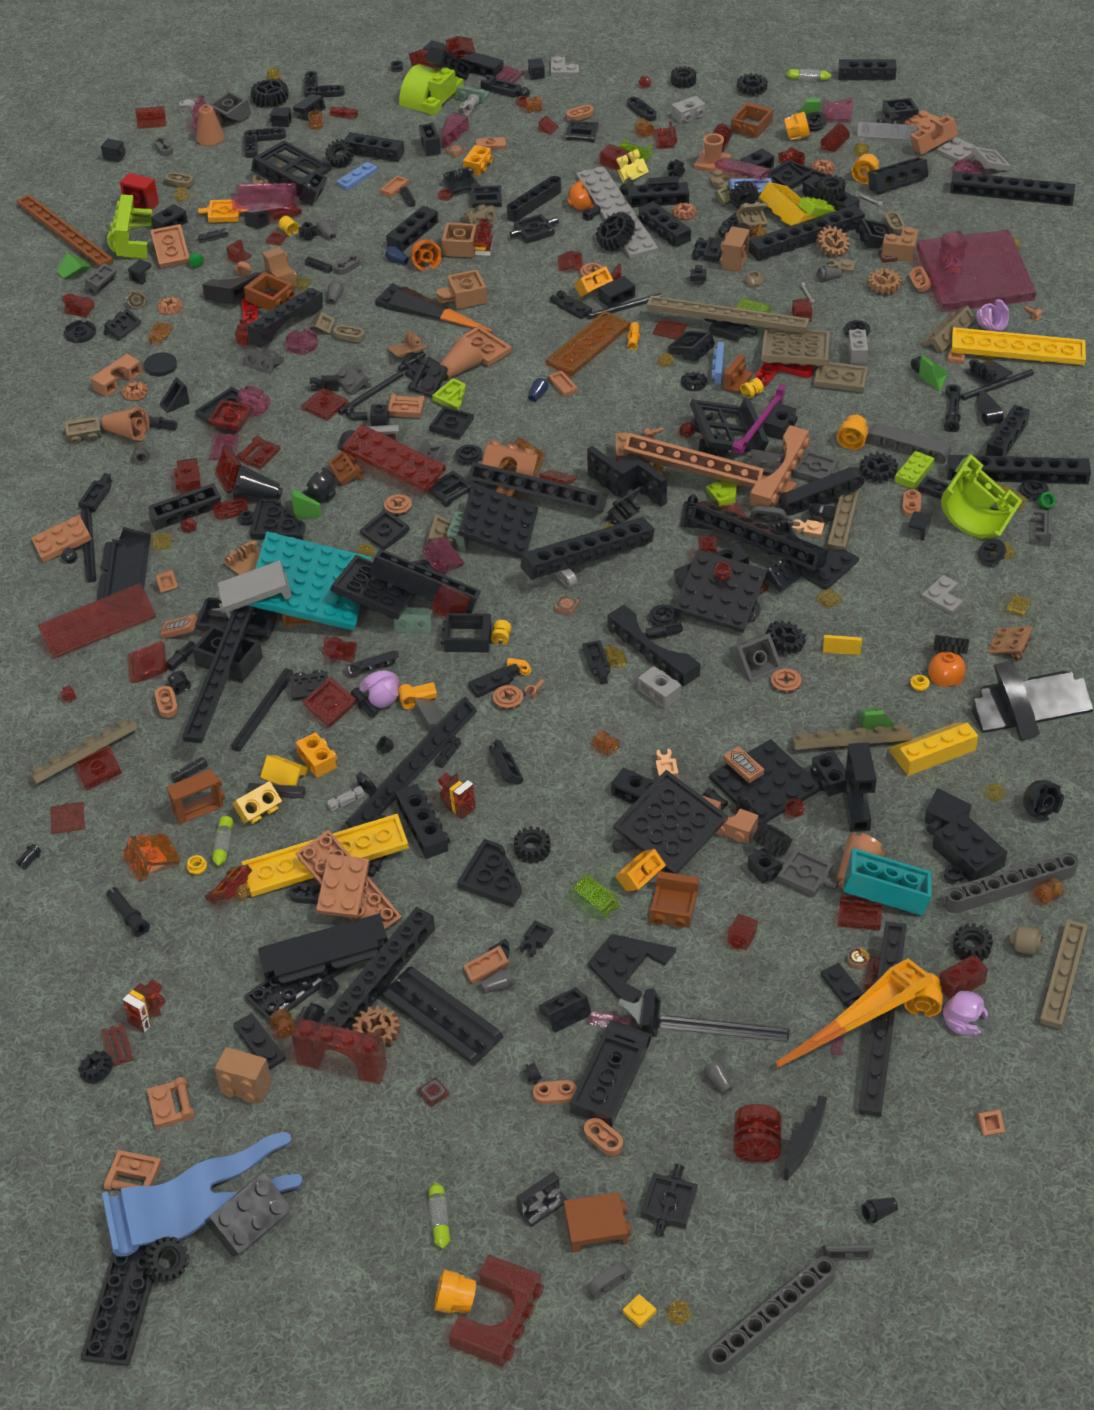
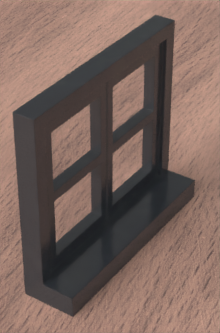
M283 140L253 157L251 171L299 197L304 183L313 173L299 166L300 163L306 161L318 168L315 171L322 175L327 174L332 166ZM286 150L298 158L290 161L279 155V153ZM274 156L287 164L280 168L267 160ZM294 167L307 175L299 179L287 171Z
M747 398L743 399L741 406L692 399L690 402V407L708 448L735 451L732 450L735 440L731 431L745 432L746 434L758 419L751 400ZM703 410L717 412L721 422L707 421ZM723 413L736 414L741 425L728 424ZM762 425L750 439L749 443H747L744 450L745 453L750 452L751 449L765 451L769 440ZM711 428L724 429L729 441L715 439Z

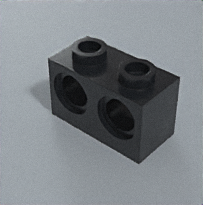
M834 750L812 757L810 772L813 777L818 779L819 785L822 786L821 791H825L828 797L842 793L846 769Z

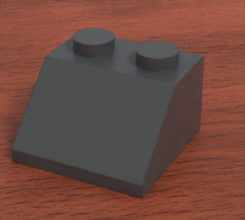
M229 90L208 104L213 107L214 111L238 121H242L251 115L248 100Z
M770 633L756 636L729 648L734 664L749 682L783 669Z

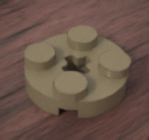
M718 169L714 171L711 177V185L719 190L729 185L728 181L730 179H740L741 177L735 169Z

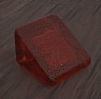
M544 116L538 123L540 132L551 135L558 129V125L547 116Z
M618 263L610 274L613 281L621 278V263Z

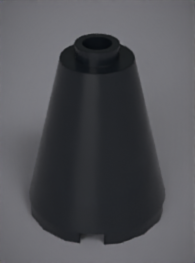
M241 466L236 478V489H234L233 499L258 501L259 498L277 499V497L281 498L283 488L280 487V483L245 466Z

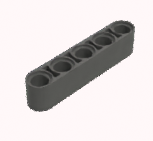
M878 423L871 427L866 438L869 444L873 443L883 448H891L897 452L908 453V455H912L917 451L935 458L934 462L937 461L941 464L946 462L952 450L951 446L946 442Z

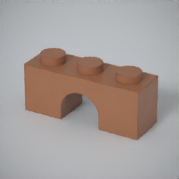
M945 115L934 121L935 131L932 135L923 128L910 134L913 150L921 155L926 154L929 150L953 139V137L958 135L955 119Z
M125 354L90 379L93 390L108 397L118 390L117 379L126 378L131 381L143 372L140 361Z
M491 440V442H486L482 464L499 468L500 462L504 457H512L517 462L515 472L533 476L538 456L532 449L525 448L520 450L516 445L508 444V446L501 445L500 441Z
M702 796L721 810V802ZM739 809L735 816L728 817V820L716 834L733 838L736 842L749 844L758 827L759 815Z

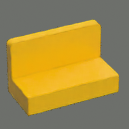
M824 635L823 652L861 655L862 638Z
M267 755L261 778L278 785L297 786L299 776L306 775L309 767L277 755Z

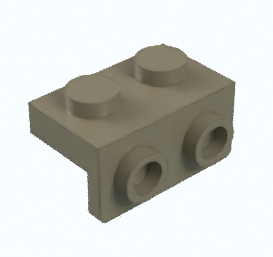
M745 203L735 212L739 223H746L750 225V228L764 227L768 224L763 209L767 207L766 203Z
M485 204L477 206L474 211L464 212V216L460 217L462 223L485 226L496 221L497 216L493 205L485 206Z
M98 416L64 422L68 442L79 443L84 439L96 440L102 436Z
M435 514L432 518L426 542L442 550H446L449 545L452 546L455 539L447 538L451 521Z

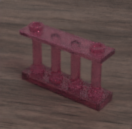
M296 183L236 185L237 194H231L233 210L293 208V200L298 198Z

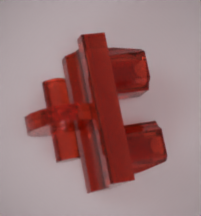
M325 636L323 638L324 647L322 655L329 656L333 661L340 659L353 663L357 651L356 642L342 641L335 636Z

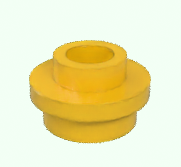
M915 675L910 681L911 687L916 691H924L930 684L929 679L923 675Z
M195 855L189 858L186 867L189 873L198 875L207 869V862L202 856Z

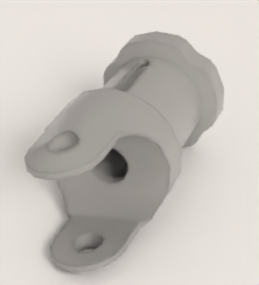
M470 94L467 100L460 105L464 112L463 117H467L474 110V107L479 104V98L475 94Z
M198 96L195 99L189 98L180 101V106H186L180 109V113L192 112L194 109L200 108L205 104L203 97Z

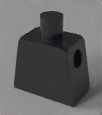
M937 788L925 814L924 822L929 824L926 827L927 832L934 835V832L960 816L966 814L969 817L972 804Z

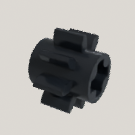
M677 159L670 161L666 168L669 171L668 175L682 177L685 172L684 163Z
M304 222L301 227H298L299 237H303L304 240H312L314 236H317L316 225L313 226L311 222Z
M695 265V269H691L690 281H694V284H702V281H706L707 269H702L703 265Z
M310 1003L307 1007L303 1006L299 1015L303 1019L302 1024L306 1027L317 1029L316 1025L326 1014L324 1013L325 1008L315 1003Z

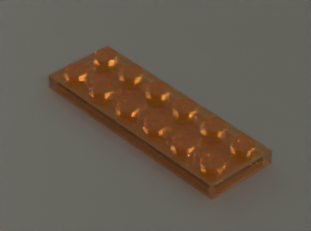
M603 311L546 359V365L558 371L562 370L565 374L572 377L629 329L630 322L607 311Z

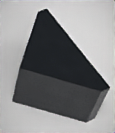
M178 377L174 379L159 404L167 413L190 404L187 386Z

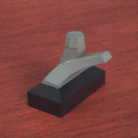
M646 989L644 996L636 1003L620 998L618 1006L621 1009L617 1011L618 1018L634 1019L641 1030L651 1033L652 1037H657L661 1000L655 989Z

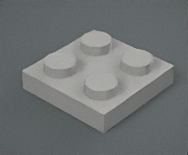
M954 137L939 147L937 153L961 164L974 155L971 152L974 145Z
M975 146L971 150L975 155V159L980 161L986 169L993 168L998 171H1009L1011 167L996 150Z

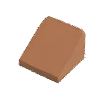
M1000 1109L975 1114L983 1136L1005 1132Z

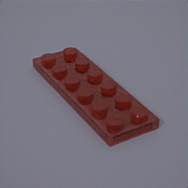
M363 424L342 445L343 452L425 493L446 470L444 464Z
M141 583L43 622L38 625V628L53 659L152 619L156 617V614Z

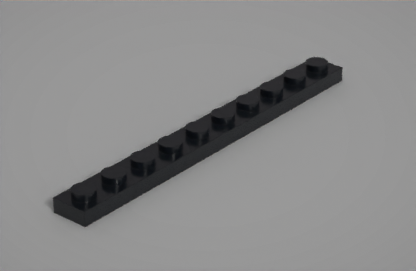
M245 605L233 610L182 735L184 742L203 743L254 614L255 607Z
M466 697L461 698L345 821L349 828L372 822L377 816L381 815L396 799L395 791L406 788L449 740L469 721L477 710Z
M885 921L877 981L889 968L902 962L907 924ZM896 1007L871 1020L859 1114L882 1116Z

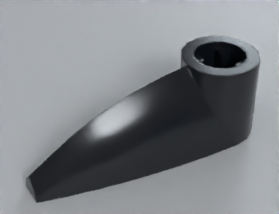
M981 390L978 393L977 404L985 425L1002 422L1004 415L1001 407L988 393Z

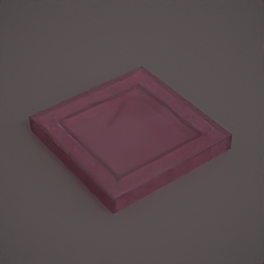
M1009 230L919 240L917 242V253L931 281V288L941 312L954 311L967 305L970 309L981 308L989 303L996 306L994 302L997 299L1002 300L1005 305L1035 301L1037 292Z

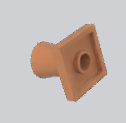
M716 133L705 135L703 138L705 149H703L695 162L694 169L712 173L718 169L725 170L732 155L721 153L724 137Z

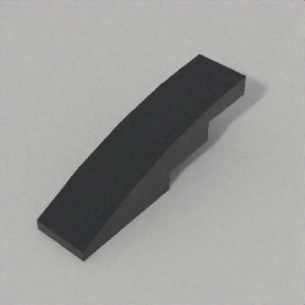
M1013 660L995 664L994 669L1003 702L1007 703L1011 721L1015 722L1019 739L1024 740L1040 735L1027 692Z
M818 1095L815 1114L805 1113L802 1132L792 1130L783 1180L788 1181L811 1150L822 1125L827 1097Z

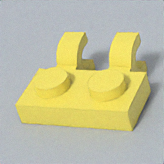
M638 149L627 153L632 162L629 165L627 155L616 159L621 168L617 171L623 183L627 178L633 180L649 172L644 159H639L640 153Z

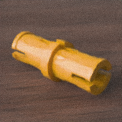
M637 322L630 324V331L627 334L628 349L636 350L638 348L640 325Z

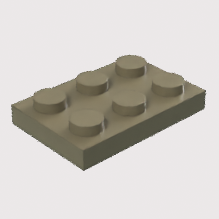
M828 362V365L817 367L814 386L863 393L868 367Z

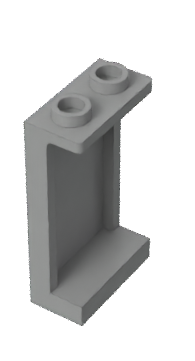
M280 560L218 583L219 591H217V596L220 602L222 601L219 606L222 613H226L229 619L232 610L282 592L285 600L292 597L287 574Z

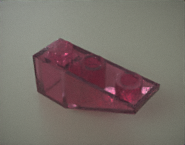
M452 112L445 119L442 135L443 149L451 145L464 131L468 130V116Z

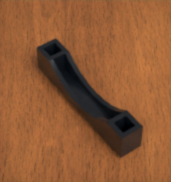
M308 288L247 325L248 343L261 348L272 341L279 328L291 317L302 313L315 315L323 308V293L314 288Z
M622 605L607 615V627L611 633H616L624 643H629L637 653L643 654L648 662H653L658 666L659 670L667 673L673 680H677L683 687L700 676L701 664L687 653L670 651L650 641L639 628L636 613L627 606Z

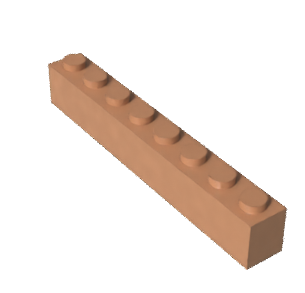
M628 433L623 455L626 456L632 453L641 460L723 482L735 483L738 486L753 489L756 482L761 480L764 470L756 466Z

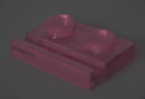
M505 66L496 75V79L516 83L524 75V72H519L518 69Z
M214 434L210 460H235L239 435L221 434V436H217V434Z

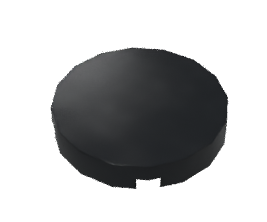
M77 320L65 327L64 336L70 342L83 343L95 336L96 327L90 321L82 322V320Z
M155 353L145 360L144 367L151 376H166L167 373L175 371L177 360L170 353Z

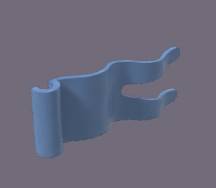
M287 1132L273 1134L239 1153L202 1161L164 1184L121 1188V1193L117 1196H109L108 1192L102 1193L113 1254L116 1256H128L135 1253L139 1246L149 1245L157 1239L170 1236L169 1238L176 1237L177 1241L196 1232L206 1224L204 1220L237 1193H213L211 1191L212 1185L239 1176L258 1164L270 1153L288 1146L291 1143L290 1134ZM299 1174L284 1175L272 1179L271 1182L282 1193L299 1188L302 1185V1177Z

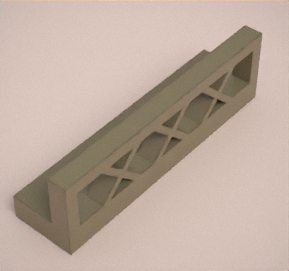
M969 306L954 310L921 342V345L925 347L933 344L938 353L943 352L952 343L953 327L966 329L976 319Z

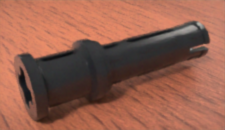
M957 392L950 394L949 412L945 416L946 423L944 426L947 432H958L960 429L959 403L961 396Z
M112 887L115 894L109 889L106 896L123 915L124 923L132 928L134 936L140 937L147 933L150 929V924L142 919L139 910L131 907L117 887Z

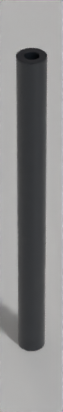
M661 293L652 295L662 297ZM650 296L587 313L588 319H593L648 303Z
M1030 369L997 381L989 386L986 385L962 394L961 398L965 401L978 396L981 390L989 392L1034 375V371Z
M401 371L395 373L338 409V413L341 415L345 414L346 406L356 407L403 377V373Z

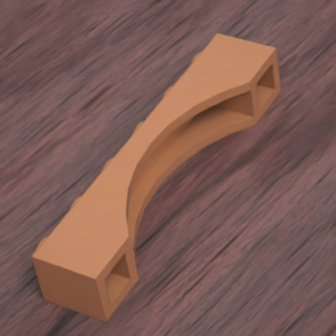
M794 426L788 427L783 436V451L786 456L784 462L773 474L756 482L750 492L751 506L772 507L776 505L779 494L784 491L785 483L790 481L792 471L796 470L799 459H802L804 456L805 448H808L810 445L809 430Z

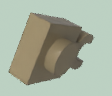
M829 259L827 266L841 268L842 273L853 274L856 261L840 259V262H837L836 260Z

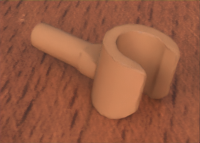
M1028 306L1024 307L1025 310L1031 313L1032 319L1038 321L1042 318L1039 315L1042 313L1041 309L1034 310Z
M661 427L655 430L645 428L644 433L646 435H643V437L654 439V435L664 431V428Z
M541 679L535 686L528 685L525 688L526 696L529 692H532V698H536L537 691L545 682L544 679Z

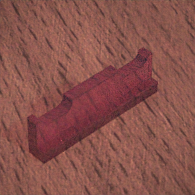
M844 1034L831 1040V1055L843 1056L841 1047L844 1046Z

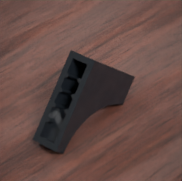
M255 272L251 275L235 279H211L202 284L204 298L206 300L234 304L245 297L244 287L261 273Z

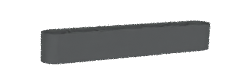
M1062 853L951 887L947 891L945 908L951 913H960L1070 879L1076 874L1078 857L1073 853Z
M826 1256L817 1258L714 1344L708 1353V1368L710 1371L717 1375L728 1372L826 1289L834 1280V1261ZM820 1270H825V1271H827V1272H829V1273L824 1274V1273H821V1272H819V1271H820ZM807 1284L810 1285L811 1288H805L802 1285ZM785 1299H792L794 1302L789 1303ZM773 1313V1314H776L777 1316H776V1317H770V1316H768L767 1314ZM751 1328H757V1329H759L760 1331H759V1332H752L750 1329H751ZM740 1343L742 1346L734 1347L732 1344ZM715 1358H722V1359H724L725 1361H723V1362H716L714 1359H715Z

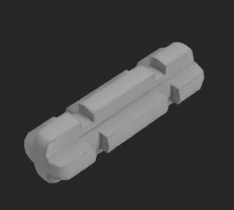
M361 786L355 787L353 791L349 790L336 796V799H329L327 806L331 811L339 808L338 806L342 807L355 801V798L360 799L364 797V790Z

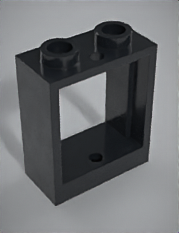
M447 613L446 621L442 622L444 634H441V645H444L445 652L489 653L492 630L491 614ZM452 629H482L481 638H451Z

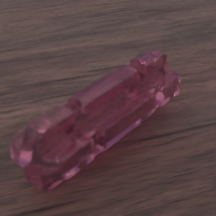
M590 1012L588 1023L595 1026L600 1024L601 1027H606L609 1020L631 1026L630 1018L622 1017V1019H619L618 1016L607 1014L600 1016L596 1012Z

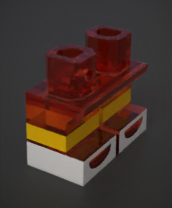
M481 218L477 226L474 238L475 255L490 256L494 234H491L493 224L489 223V219Z
M445 773L438 779V784L443 787L440 792V798L445 800V807L461 819L476 809L473 783L468 780L465 783L460 782L457 773L453 776Z
M151 980L146 986L139 983L122 999L128 1023L144 1033L150 1027L149 1019L152 1016H160V1008L165 1004L164 997L159 994L162 991L160 983Z

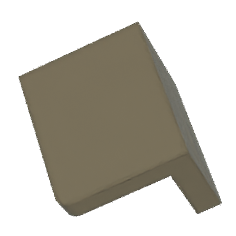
M318 312L315 314L310 328H317L329 334L335 318L323 312Z

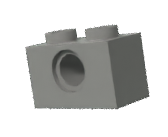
M697 96L672 104V117L680 124L705 116V103Z
M849 330L848 350L850 365H867L868 344L866 330Z
M655 666L638 677V690L665 709L681 698V684Z

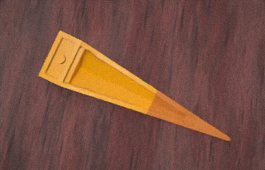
M909 958L894 965L836 1019L806 1042L776 1062L777 1068L916 997V992L925 989V987L933 983L932 976Z

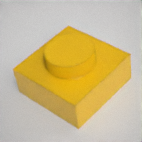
M640 1294L622 1309V1313L639 1328L657 1312V1309Z

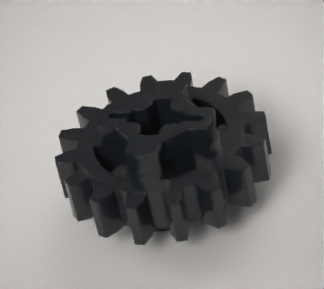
M752 73L749 75L744 74V76H740L737 79V89L742 91V94L747 93V95L752 94L755 96L756 93L760 95V92L764 93L767 90L768 80L757 73L754 75Z
M876 452V455L869 453V456L865 455L864 459H861V475L866 476L867 480L871 478L872 482L876 480L879 483L882 480L888 482L889 478L894 479V475L897 474L898 463H896V459H891L892 455L885 456V453L879 454V452Z
M775 620L774 623H770L765 633H770L776 650H781V653L787 651L789 655L791 652L797 654L798 651H802L806 643V634H801L803 630L797 629V625H792L790 621L785 623L781 620L779 623Z

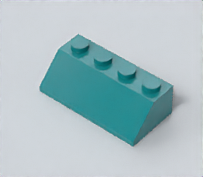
M852 848L844 875L843 892L923 916L932 898V872Z

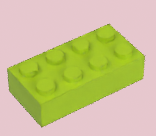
M802 197L798 204L806 213L815 217L836 211L834 206L828 204L824 199Z
M915 451L895 475V483L915 489L934 466L935 458Z

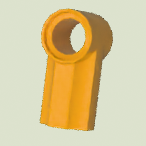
M434 682L412 687L410 684H404L398 688V697L404 709L414 708V699L430 700L437 698Z

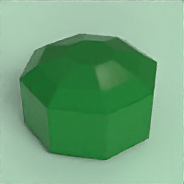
M197 252L191 254L188 259L189 265L193 268L201 267L204 263V257Z
M1048 491L1039 494L1037 498L1038 506L1045 510L1054 507L1056 502L1054 494Z

